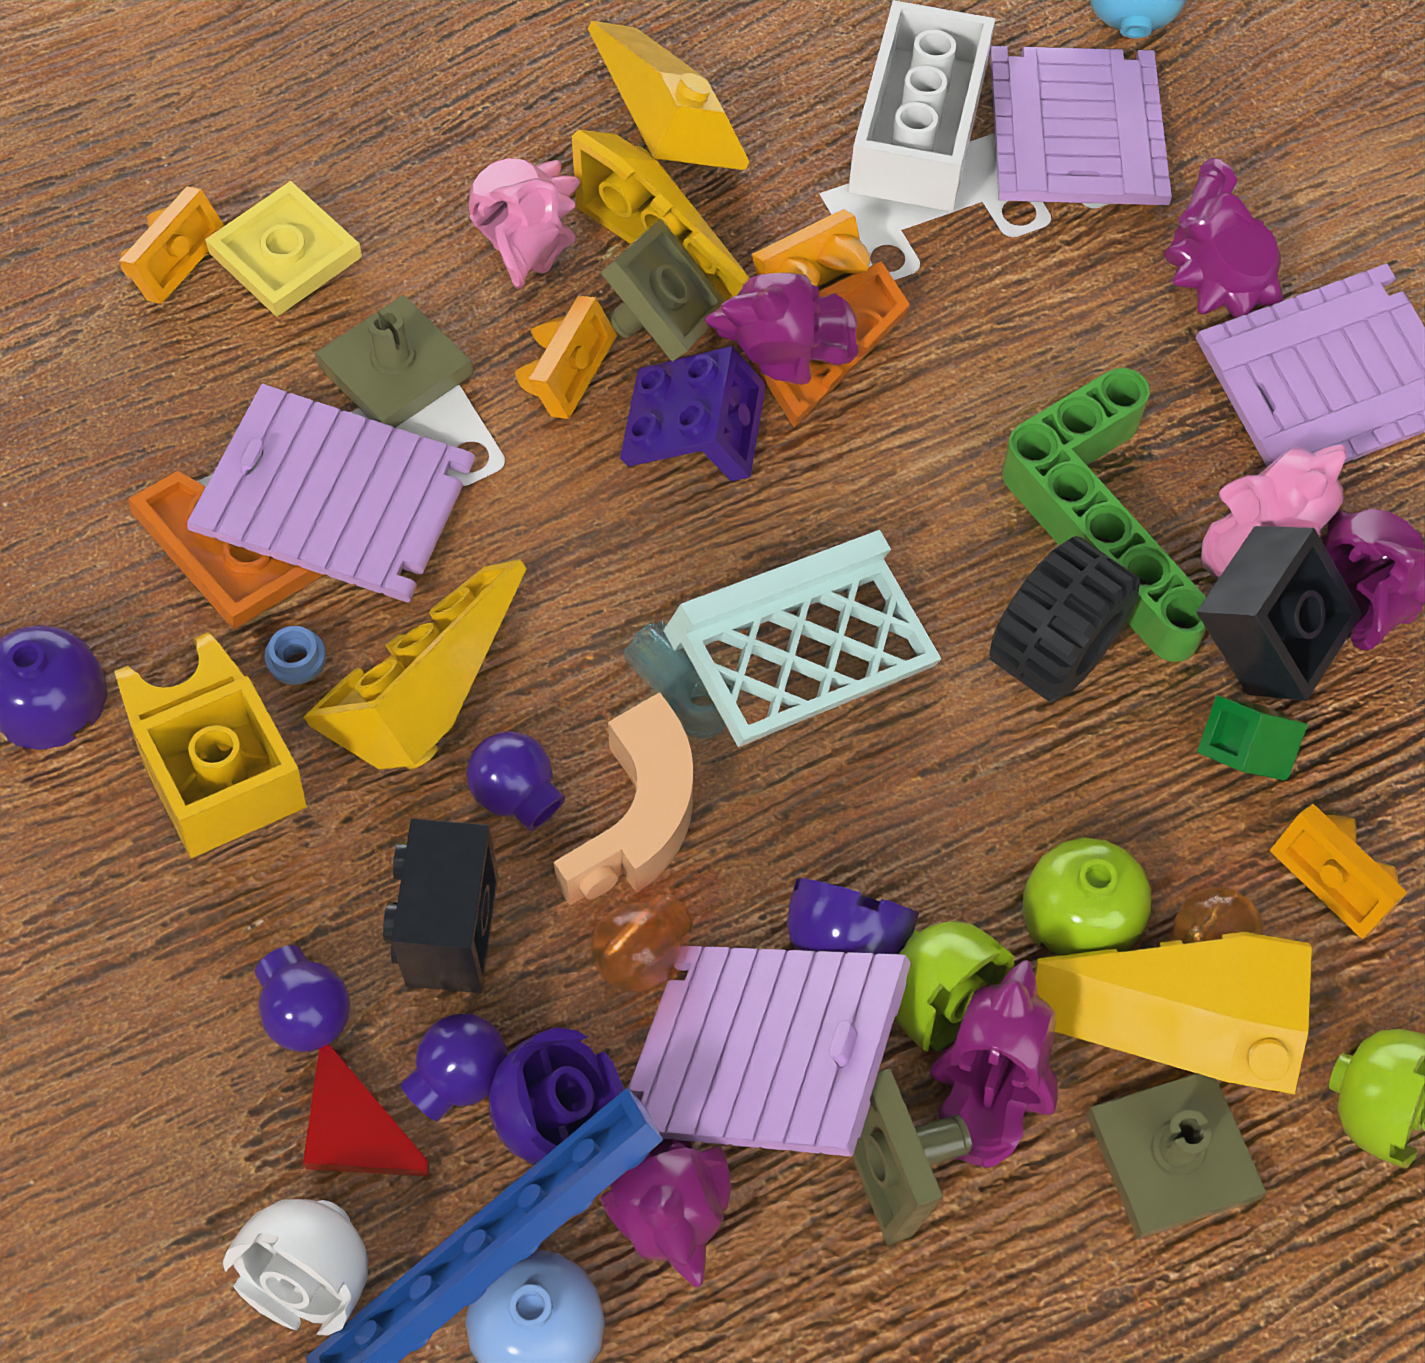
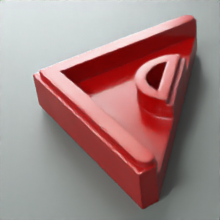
M329 1044L319 1048L303 1165L306 1170L429 1177L430 1165L428 1160Z

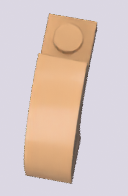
M660 692L608 722L610 750L633 782L636 794L631 807L618 823L554 861L557 887L569 905L583 897L590 900L605 894L617 883L618 876L624 874L635 892H639L654 881L672 862L686 837L693 809L692 753L680 720Z

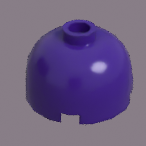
M45 625L18 628L0 638V732L4 734L7 740L16 746L37 750L64 746L76 739L73 733L82 729L88 721L91 726L101 716L108 696L106 675L90 647L82 639L66 629Z
M797 878L790 899L787 925L790 942L795 950L844 952L845 954L847 952L873 953L874 955L899 954L914 933L919 913L881 899L880 902L860 895L861 892L807 878Z
M555 1027L538 1033L521 1042L497 1067L489 1092L490 1118L498 1138L509 1151L529 1164L535 1165L624 1091L612 1060L604 1051L595 1055L587 1045L580 1042L588 1037L577 1030Z

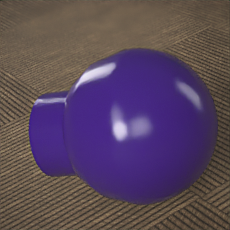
M513 731L499 732L484 739L472 752L466 772L469 790L475 801L494 815L504 817L515 816L528 831H533L551 818L564 803L565 796L551 782L553 777L551 761L542 745L532 737Z
M295 945L280 947L267 954L258 963L255 969V976L262 986L258 1005L264 1031L276 1044L291 1051L311 1052L332 1043L340 1035L348 1021L350 998L343 980L328 966L308 961L301 948Z
M459 1013L441 1018L428 1028L420 1041L415 1059L417 1068L401 1083L402 1090L417 1108L437 1122L454 1105L462 1107L477 1104L489 1096L497 1067L508 1055L503 1037L490 1022L473 1014Z

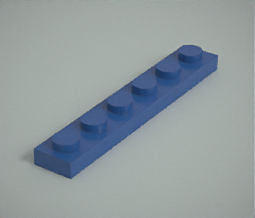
M628 1088L622 1091L350 1319L341 1331L332 1334L307 1355V1363H398L410 1352L424 1346L436 1330L465 1306H469L480 1299L492 1283L517 1262L531 1256L538 1249L542 1241L573 1215L586 1210L598 1194L627 1170L633 1169L643 1162L649 1152L663 1141L644 1105Z

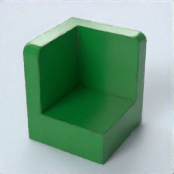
M1216 695L1197 753L1241 772L1287 780L1308 724L1262 705Z

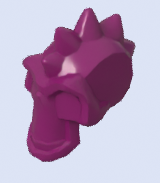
M1217 158L1208 159L1200 166L1192 198L1186 210L1178 218L1180 225L1175 232L1171 245L1165 249L1164 257L1170 264L1178 267L1172 280L1173 284L1179 287L1194 288L1197 291V309L1199 313L1207 314L1223 305L1234 318H1238L1253 312L1258 304L1272 306L1284 301L1278 279L1281 254L1273 233L1264 226L1265 222L1253 218L1242 201L1232 194L1238 180L1231 167Z
M772 273L751 277L744 283L737 296H733L722 303L721 308L705 318L706 324L717 329L720 337L737 341L748 358L759 364L760 371L763 374L784 382L800 385L807 384L812 376L810 373L811 360L824 361L835 366L847 364L857 356L859 350L856 344V327L858 323L849 303L836 293L819 297V288L812 285L810 279L805 274Z
M1371 508L1350 513L1338 510L1327 522L1328 533L1323 539V544L1363 613L1350 635L1353 646L1360 650L1368 651L1381 643L1384 636L1397 625L1410 624L1415 621L1418 613L1422 611V606L1425 603V546L1422 542L1423 536L1407 521L1389 511Z
M1027 960L1014 967L1000 984L976 988L957 1031L955 1041L939 1053L930 1068V1075L933 1079L953 1087L949 1097L939 1108V1120L959 1114L970 1133L971 1151L968 1152L969 1154L957 1157L956 1159L982 1166L984 1169L996 1166L1012 1154L1023 1137L1024 1112L1051 1115L1054 1114L1058 1101L1057 1077L1049 1064L1055 1035L1056 1014L1047 1002L1037 996L1036 978L1031 963Z
M673 1138L663 1139L649 1152L643 1162L623 1173L611 1183V1190L602 1193L600 1197L605 1212L623 1235L632 1241L640 1257L651 1260H667L694 1287H700L704 1282L706 1243L718 1230L724 1220L723 1211L728 1208L731 1184L725 1152L718 1145L698 1151L697 1149H692L691 1141L674 1140Z

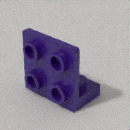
M733 346L639 369L620 459L627 466H634L702 451L730 481L750 478L766 383Z

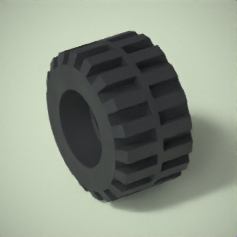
M1075 536L1053 549L1037 565L1009 603L995 629L989 652L990 660L1050 703L1066 696L1086 678L1120 633L1137 601L1140 587L1139 577L1081 537Z

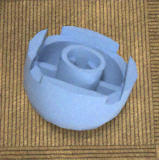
M537 1249L528 1258L517 1262L492 1283L480 1299L468 1306L465 1325L470 1351L477 1363H592L600 1351L605 1321L599 1292L586 1272L559 1253Z

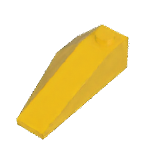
M591 20L588 31L653 159L746 170L749 160L711 85L705 77L639 29Z
M578 130L572 135L574 176L580 179V184L575 191L577 209L630 244L661 219L723 298L727 301L733 296H737L744 283L750 277L659 162L653 159L646 149L641 146H634L617 134Z
M521 559L485 566L431 608L429 614L434 620L432 623L422 624L405 635L400 633L385 646L391 655L382 663L366 673L357 667L344 677L303 717L308 725L379 770L399 767L415 769L429 761L438 750L436 743L453 727L527 568Z
M1249 932L1223 934L1222 939L1183 944L1182 940L1161 942L1160 947L1125 952L1107 949L1038 958L1035 969L1037 996L1047 1002L1055 1011V1032L1228 1083L1295 1094L1309 1029L1312 947L1310 943Z

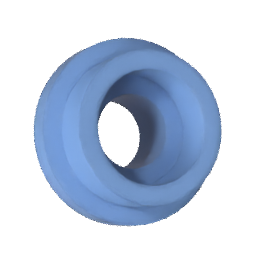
M288 626L277 631L272 636L265 650V663L270 674L276 680L290 685L303 684L314 679L322 671L326 662V651L320 637L300 626ZM301 653L306 655L301 661L287 663L288 658L293 654Z

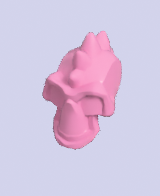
M507 158L490 164L479 173L470 188V219L473 225L478 227L484 236L492 242L494 248L500 251L505 267L516 289H520L525 285V278L529 275L528 272L531 269L540 274L548 272L558 255L575 242L573 231L562 222V218L575 208V202L570 197L578 188L580 179L575 176H559L562 164L557 160L544 162L537 166L522 159Z
M1345 446L1325 447L1314 453L1303 448L1292 447L1258 475H1248L1226 484L1220 490L1219 497L1230 508L1232 513L1221 520L1213 522L1202 542L1201 561L1203 568L1215 580H1218L1254 526L1315 528L1320 537L1322 527L1336 514L1343 503V487L1338 480V476L1346 457Z

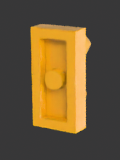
M187 186L168 207L150 213L147 216L149 228L132 247L125 249L121 253L119 261L122 271L134 281L147 301L162 304L209 252L205 239L225 226L202 189Z
M845 209L752 254L757 276L772 273L805 274L810 279L812 285L817 287L844 273L867 272L870 264V254L866 246L860 241L855 215Z
M577 296L567 315L550 319L532 328L531 334L534 339L546 350L541 358L535 359L515 371L517 382L521 388L529 394L539 397L551 417L570 419L617 337L596 297Z
M1311 804L1299 813L1269 850L1361 939H1364L1375 930L1408 893L1399 885L1395 866L1375 862L1356 844L1355 818L1343 815H1325L1314 804Z

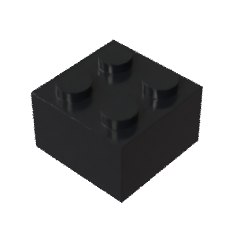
M1267 526L1253 527L1196 611L1247 695L1302 701L1308 700L1363 614L1315 528Z
M411 819L407 841H398L394 852L393 877L394 880H401L398 901L387 902L383 920L384 941H391L392 964H399L406 987L482 993L499 877L489 825Z

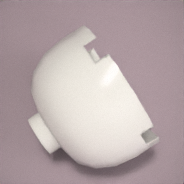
M286 1199L255 1213L242 1227L228 1248L223 1260L225 1272L234 1264V1268L240 1274V1277L233 1287L258 1312L280 1325L296 1331L301 1325L300 1317L312 1323H321L322 1325L316 1335L328 1336L342 1330L354 1310L368 1278V1257L359 1233L342 1208L324 1200L316 1202L306 1199Z

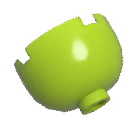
M1080 837L1059 843L1040 858L1023 891L1022 915L1030 936L1039 946L1042 942L1048 950L1058 954V956L1107 949H1116L1119 952L1129 951L1138 943L1150 920L1151 887L1143 867L1127 850L1103 839Z
M954 920L930 925L920 932L914 930L905 947L899 953V955H906L911 965L907 974V984L898 1014L894 1020L923 1050L928 1052L930 1045L936 1052L942 1051L955 1041L957 1031L976 988L1000 984L1005 976L1014 968V955L997 940L973 924Z
M1404 1029L1381 1030L1367 1037L1353 1056L1346 1053L1340 1054L1331 1074L1329 1089L1340 1093L1337 1108L1338 1117L1344 1132L1358 1147L1375 1157L1402 1168H1408L1419 1152L1418 1149L1407 1145L1413 1129L1420 1131L1423 1128L1425 1131V1034Z

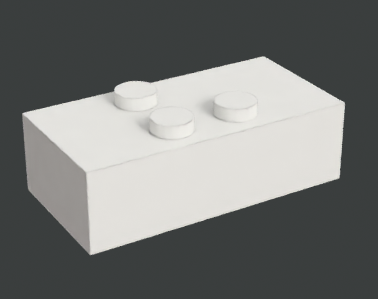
M893 0L853 145L849 193L953 212L987 69L995 18Z

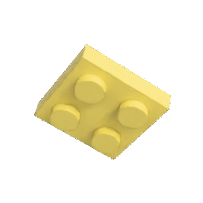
M291 181L205 239L209 254L276 317L283 314L362 257L359 242Z

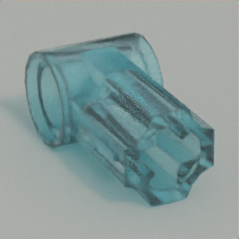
M664 621L657 624L649 623L635 634L630 645L624 650L625 661L656 693L660 692L670 707L676 712V716L680 720L685 733L700 739L712 738L721 733L726 724L715 704L700 706L690 701L698 696L710 697L685 649L682 648L674 651L663 631L667 626Z

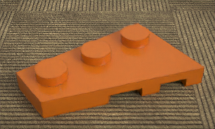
M882 261L870 266L867 272L855 273L819 291V297L836 293L849 303L856 315L858 323L856 327V344L859 350L857 356L850 363L835 366L824 361L811 360V380L807 384L800 385L772 379L760 371L758 363L753 362L794 428L906 316L910 304Z
M180 471L172 473L128 498L130 512L233 630L324 576L323 574L302 568L299 565L296 566L275 559L272 556H265L247 550L245 547L241 548L217 540L215 537L211 538L188 530L187 521L206 486Z

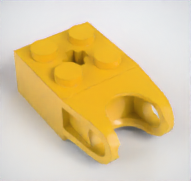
M208 632L193 638L197 648L199 664L195 673L187 681L173 687L153 686L145 682L129 665L114 671L143 765L190 859L307 808L299 769L248 676L242 674L217 640Z

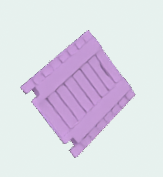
M991 46L990 68L999 201L1170 205L1172 195L1154 50H1138L1136 60H1124L1123 49L1023 47L1021 57L1008 56L1007 46Z
M1388 264L1298 295L1295 298L1284 300L1272 306L1251 312L1248 315L1229 320L1223 324L1204 329L1196 335L1195 338L1267 467L1292 447L1303 448L1314 453L1325 447L1344 445L1346 448L1344 463L1423 432L1425 433V327L1403 291L1390 296L1385 291L1384 286L1389 285L1396 279Z
M261 384L189 517L187 527L190 531L211 538L215 537L217 540L241 548L245 547L247 550L265 556H272L275 559L296 566L299 565L302 568L323 575L327 574L329 577L350 584L354 583L356 586L380 594L384 593L386 596L409 603L417 584L411 579L400 576L402 570L415 574H422L463 487V483L459 479L447 475L449 468L468 474L475 461V455L469 451L454 446H447V444L433 439L422 438L420 435L399 428L395 429L393 426L372 419L368 420L365 417L344 410L340 411L338 408L320 402H313V400L292 393L288 394L286 391ZM262 454L255 470L250 474L259 455Z
M681 946L674 962V967L680 971H688L685 981L669 980L667 982L628 1089L641 1100L662 1139L673 1138L674 1140L703 1141V1143L732 1144L735 1146L762 1147L809 1153L821 1152L823 1154L853 1157L857 1140L861 1137L870 1107V1097L895 1016L898 1014L907 984L906 978L911 962L906 955L899 954L874 955L873 953L850 952L845 954L844 952Z

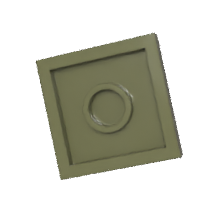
M661 219L643 232L600 272L623 300L609 314V320L614 330L622 337L630 338L645 327L672 362L688 351L710 326L705 322L706 316L721 308L722 303L726 301Z
M402 295L386 307L379 309L378 312L372 314L369 318L315 353L318 367L369 419L393 426L394 428L474 374L472 360L405 295Z
M890 1068L879 1071L877 1074L861 1137L857 1140L852 1157L887 1245L911 1238L943 1198L931 1166L967 1155L972 1149L969 1130L959 1114L914 1127Z
M1201 1074L1190 1075L1091 1107L1087 1113V1118L1137 1240L1260 1200L1266 1194V1190L1217 1079Z

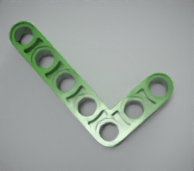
M1116 368L1106 372L1018 425L1012 431L1008 441L1002 467V479L1010 491L1058 545L1072 537H1081L1134 573L1139 579L1150 584H1140L1137 601L1126 622L1160 658L1170 662H1182L1190 659L1197 652L1207 630L1196 613L1206 596L1087 466L1131 439L1137 433L1150 395L1149 384L1141 374L1128 368ZM1024 457H1031L1038 461H1032ZM1060 497H1067L1074 501H1066ZM1095 537H1102L1108 539L1112 543H1105L1099 541ZM1170 621L1181 622L1189 629L1176 627Z

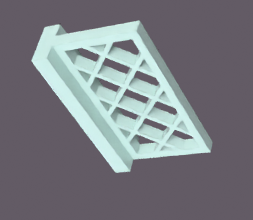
M880 530L680 604L663 631L674 651L682 648L685 649L738 747L930 669L941 660L940 655L884 560L891 548ZM871 581L875 582L886 601L883 613L854 601L858 586ZM846 591L845 597L839 595L840 593ZM819 602L840 611L835 632L805 620L809 605ZM798 610L796 616L790 614V612ZM850 616L879 627L873 647L844 636ZM770 621L792 630L786 651L756 640L760 624ZM748 629L747 635L739 633ZM888 631L908 639L917 657L905 661L883 652ZM801 634L831 646L825 667L795 655ZM719 640L741 649L742 652L736 671L714 663L705 645ZM840 650L869 662L865 678L857 681L834 671ZM751 654L781 665L775 687L745 676ZM879 666L885 668V670L878 672ZM790 670L820 681L816 698L807 701L785 692ZM830 686L838 688L834 691L829 692ZM740 690L771 702L765 719L750 725L747 724L736 703ZM780 706L788 708L787 710L778 713Z

